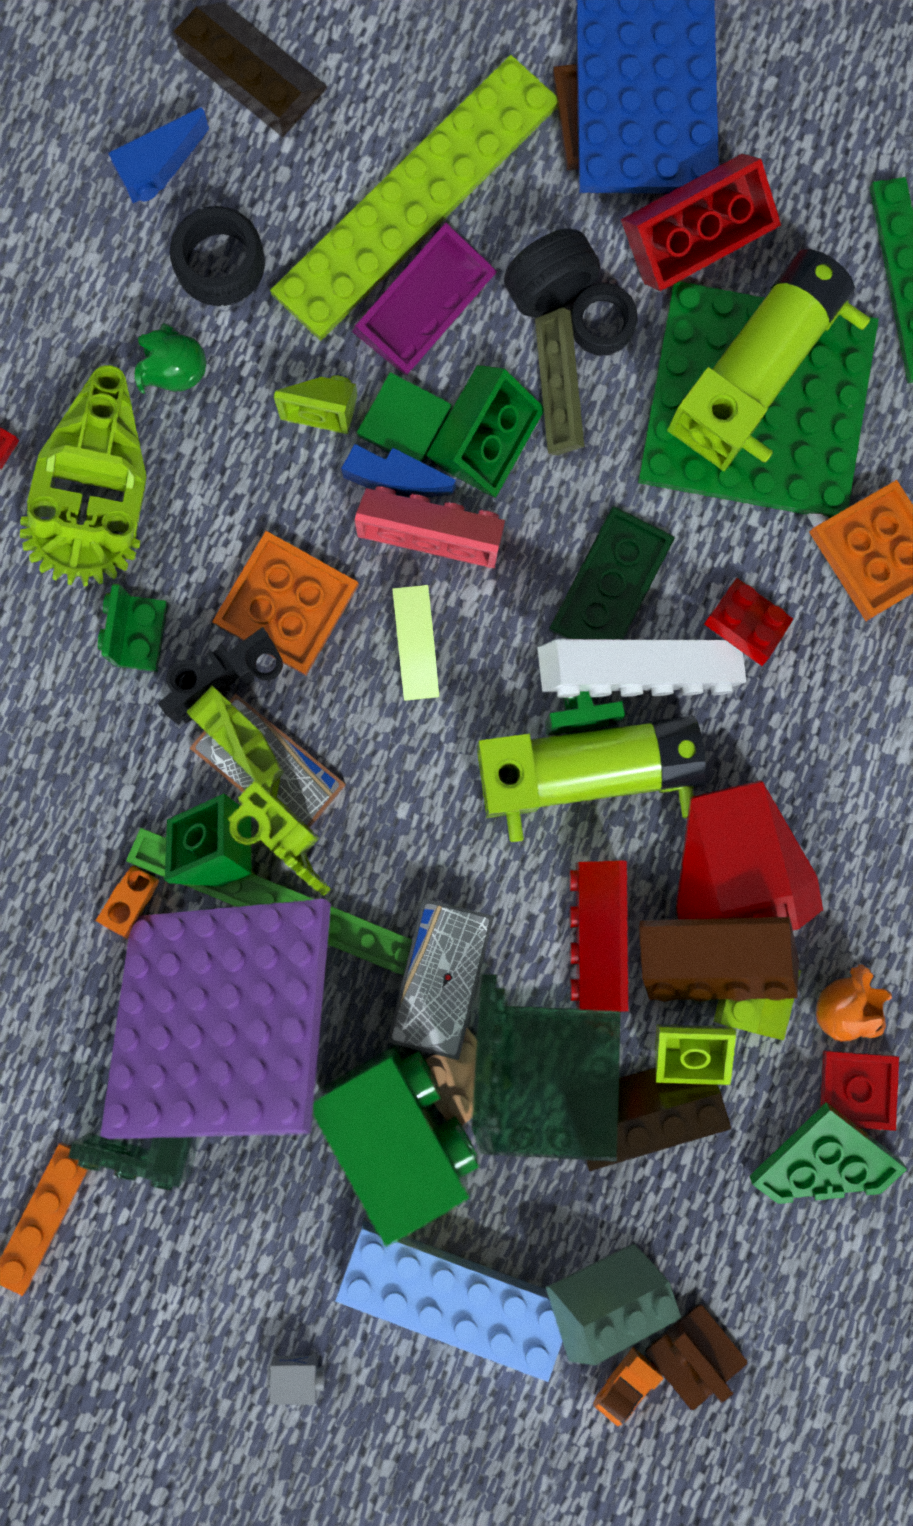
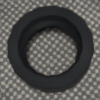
M600 283L585 288L576 298L571 311L575 342L584 351L594 355H611L622 350L630 342L637 323V307L632 297L623 288L610 283ZM597 301H607L615 304L623 314L624 324L621 331L611 338H600L592 335L583 324V314L590 304Z

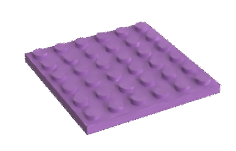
M325 899L138 917L128 938L101 1137L107 1139L311 1133L331 909L330 902Z

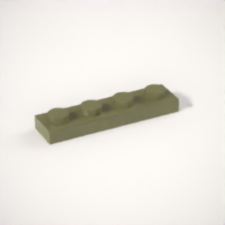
M560 308L535 318L548 454L555 456L584 447L571 311L565 308Z

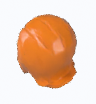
M859 964L851 969L852 977L833 981L821 992L817 1001V1022L827 1035L837 1041L855 1040L860 1036L863 1038H875L881 1036L886 1028L883 1004L885 1001L892 999V994L884 988H871L870 982L873 974L866 966Z

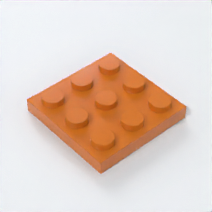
M897 480L809 531L865 621L870 620L913 594V504Z
M265 531L212 622L214 625L243 641L263 627L279 652L283 664L307 676L357 590L359 582L272 533Z

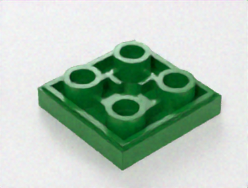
M390 372L360 425L357 436L389 453L392 448H395L423 462L448 417L452 404Z

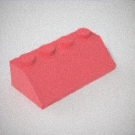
M377 486L375 490L366 488L356 512L355 525L359 538L495 569L505 520L499 519L498 514L490 511L481 510L476 514L464 511L465 508L456 503L446 502L444 506L430 503L429 498L421 495L412 494L407 498L396 495V492L390 488Z

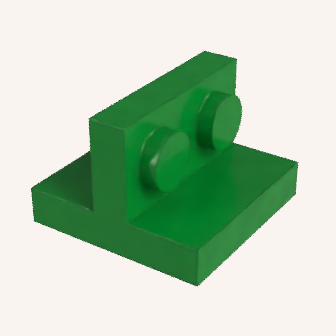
M580 691L578 696L562 698L566 711L549 713L544 723L547 736L617 725L625 716L623 702L593 706L589 691Z

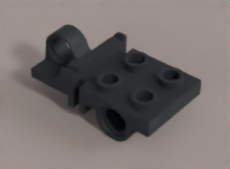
M263 627L229 652L222 643L217 646L218 649L214 652H208L207 655L213 663L204 670L190 660H181L174 663L167 673V684L172 692L157 703L165 715L177 724L182 720L184 723H188L193 719L186 712L211 686L226 697L231 692L229 686L235 683V680L239 677L246 686L254 682L253 676L265 681L275 679L282 671L283 661ZM263 654H271L276 658L275 668L268 673H262L256 668V661ZM193 679L196 684L189 689L188 682Z

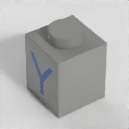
M273 1356L270 1364V1405L315 1404L318 1391H324L325 1367H318V1356Z

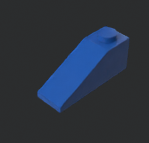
M202 107L108 153L113 167L132 203L139 200L142 202L149 201L158 194V191L164 189L208 132L209 126Z

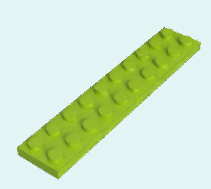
M510 55L270 290L271 295L318 340L322 341L557 109V96L517 59Z

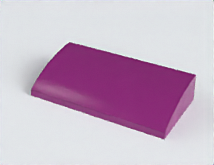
M445 223L355 325L352 332L392 366L408 375L497 271L457 232Z

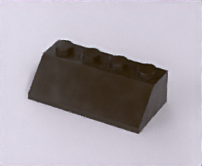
M225 2L196 6L173 31L179 53L282 138L327 89V85Z
M655 1067L565 1094L584 1163L589 1172L732 1129L718 1085L656 1083Z

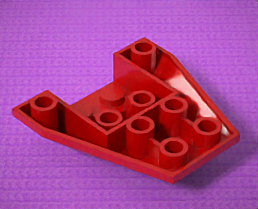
M762 780L690 797L676 901L678 920L790 917L794 931L803 927L823 911L818 877Z

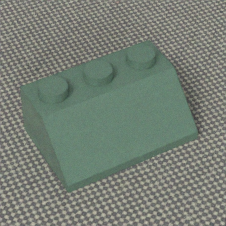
M635 1244L626 1246L546 1287L569 1362L597 1365L681 1319L670 1282Z

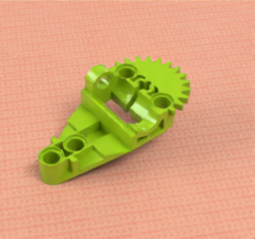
M104 365L98 367L92 373L39 452L27 499V516L21 517L20 520L21 525L27 527L20 530V538L29 539L22 543L23 551H34L29 555V561L34 563L43 560L39 566V571L44 573L53 568L52 579L55 581L63 574H67L68 585H72L76 576L80 577L83 586H88L89 576H93L99 584H103V573H106L113 579L117 578L115 567L126 571L128 563L125 559L135 560L136 552L131 548L140 547V540L136 539L147 476L126 378L118 367ZM55 478L125 492L123 502L90 496L84 525H79L83 494L56 489ZM40 517H48L50 519H40ZM113 531H119V532H122L123 534H115V533H112V532H113Z
M211 686L186 713L255 780L237 798L242 805L228 819L231 822L230 831L232 836L242 844H254L261 840L308 885H311L317 892L325 896L331 889L314 871L306 855V852L320 838L277 797L280 778L284 773L281 765H279L264 734L216 688ZM246 816L256 818L259 823L258 833L249 839L241 836L238 831V823Z

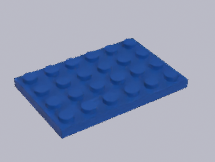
M576 0L579 193H670L718 167L715 0Z

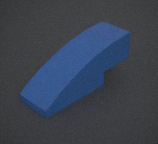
M354 444L341 468L343 478L374 490L377 486L390 488L396 492V495L408 497L412 494L424 497L452 495L456 487L455 479L395 448H392L385 460Z

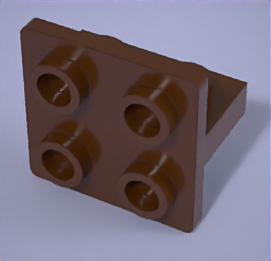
M697 1304L645 1349L650 1360L691 1410H695L713 1393L721 1403L728 1399L733 1392L726 1382L747 1365L746 1358L702 1304Z

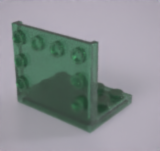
M482 974L471 1128L480 1154L617 1162L621 1012L508 1006L506 989L500 988L497 975Z

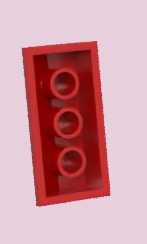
M627 861L577 862L576 870L569 871V890L576 891V906H570L569 908L570 928H576V942H570L569 947L570 964H576V979H570V1001H576V1008L580 1010L628 1012Z

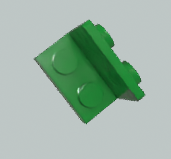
M112 584L111 593L105 594L103 602V613L107 615L105 629L101 628L98 634L97 647L98 650H101V656L115 667L158 672L168 607L167 601L130 596L121 585Z

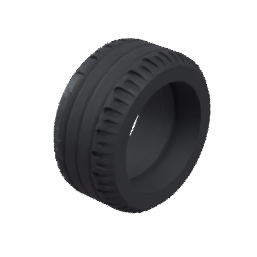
M223 206L203 207V209H197L191 215L188 214L186 218H183V222L179 223L171 238L170 260L178 282L185 292L203 304H211L221 307V305H232V303L236 304L239 301H243V298L251 295L252 291H255L259 285L265 269V255L261 239L252 222L240 212L229 207L224 208ZM213 235L232 236L241 241L247 248L246 256L241 266L232 274L222 278L201 276L189 266L191 253L197 244Z
M570 228L560 229L537 239L524 248L508 265L504 276V284L518 310L523 315L540 317L563 308L576 300L579 294L585 288L590 287L597 279L600 262L586 236L581 231Z

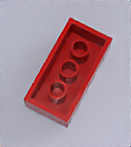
M746 154L736 156L621 219L642 281L645 285L658 291L668 288L781 226L762 159Z

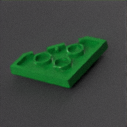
M826 1102L749 1177L753 1186L776 1203L785 1204L793 1203V1198L813 1196L815 1200L845 1198V1193L864 1191L866 1195L882 1194L907 1168L901 1159Z

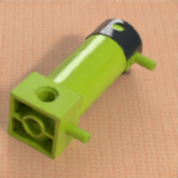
M802 249L797 252L771 286V291L713 369L708 367L681 402L667 431L724 472L742 448L763 463L767 462L773 454L772 450L751 435L767 412L768 407L824 331H828L839 315L860 330H863L870 321V317L848 303L854 295L855 286L852 277L846 269L835 259L820 251Z
M693 715L654 720L645 724L531 739L530 734L479 740L477 745L486 819L506 816L509 841L512 843L524 840L520 814L536 812L540 807L659 791V793L678 791L682 817L686 819L688 817L690 797L694 796L692 788L703 787L706 779L704 744L698 721ZM504 769L511 770L516 775L517 782L512 785H506L499 779L498 773Z

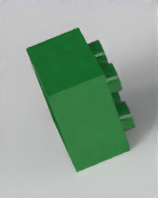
M395 1045L319 1088L314 1095L312 1112L385 1247L390 1246L470 1199L467 1174L480 1167L475 1158L478 1156L475 1148L458 1118L454 1116L439 1125L429 1105L441 1099L438 1092L441 1089L421 1052L417 1051L409 1057L402 1059Z

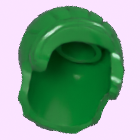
M163 323L159 330H154L149 334H142L138 337V343L144 347L146 356L135 367L134 379L140 393L145 394V389L148 386L162 388L170 392L186 391L197 385L205 375L207 361L204 349L194 338L181 335L173 326Z

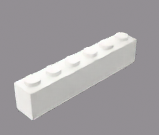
M556 639L538 647L542 692H557V697L560 698L578 696L580 691H589L590 697L608 696L612 694V691H621V696L623 697L637 696L643 694V690H651L652 696L670 695L674 693L673 690H681L683 696L701 694L704 692L703 690H711V695H724L732 693V687L746 683L743 652L726 640Z

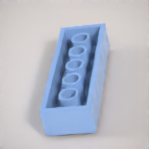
M366 1221L363 1222L335 1302L541 1380L549 1381L562 1344V1338L546 1289L406 1236L385 1247L374 1225Z

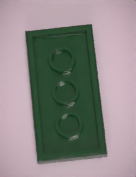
M612 506L549 631L564 639L623 640L675 536Z

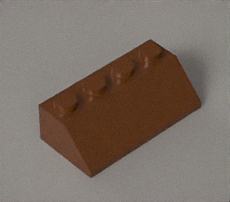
M790 917L643 920L639 922L642 979L649 1000L668 1002L671 1000L708 1001L709 999H731L734 1001H744L746 999H770L774 1001L798 999L799 959Z

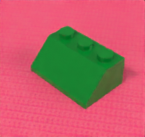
M476 365L430 447L427 456L448 474L496 498L542 416L544 408L505 368Z

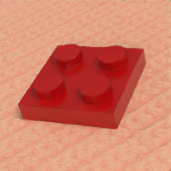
M736 578L704 625L763 666L794 619L785 613L782 608L774 605L757 593L754 588Z
M823 1050L820 1107L827 1102L859 1128L896 1131L899 1056Z

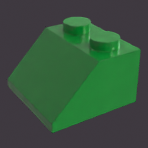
M223 793L167 819L166 882L170 884L224 886L251 874V844H242L234 839L230 831L231 822L228 820L241 805ZM251 816L242 818L238 823L240 835L248 839L251 838Z

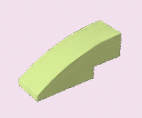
M428 585L392 588L404 701L438 698L439 687Z

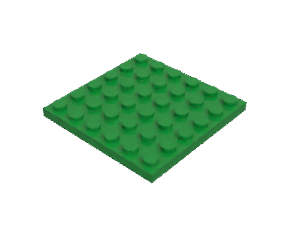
M685 282L673 284L637 483L805 515L821 514L829 518L847 509L850 502L879 319L870 317L867 326L860 330L839 315L828 331H824L779 392L751 435L771 449L773 454L767 462L763 463L742 448L724 472L667 430L681 402L708 367L713 369L765 297Z

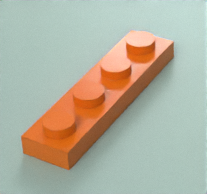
M63 1142L58 1144L0 1258L1 1286L21 1296L26 1294L94 1160L93 1157Z

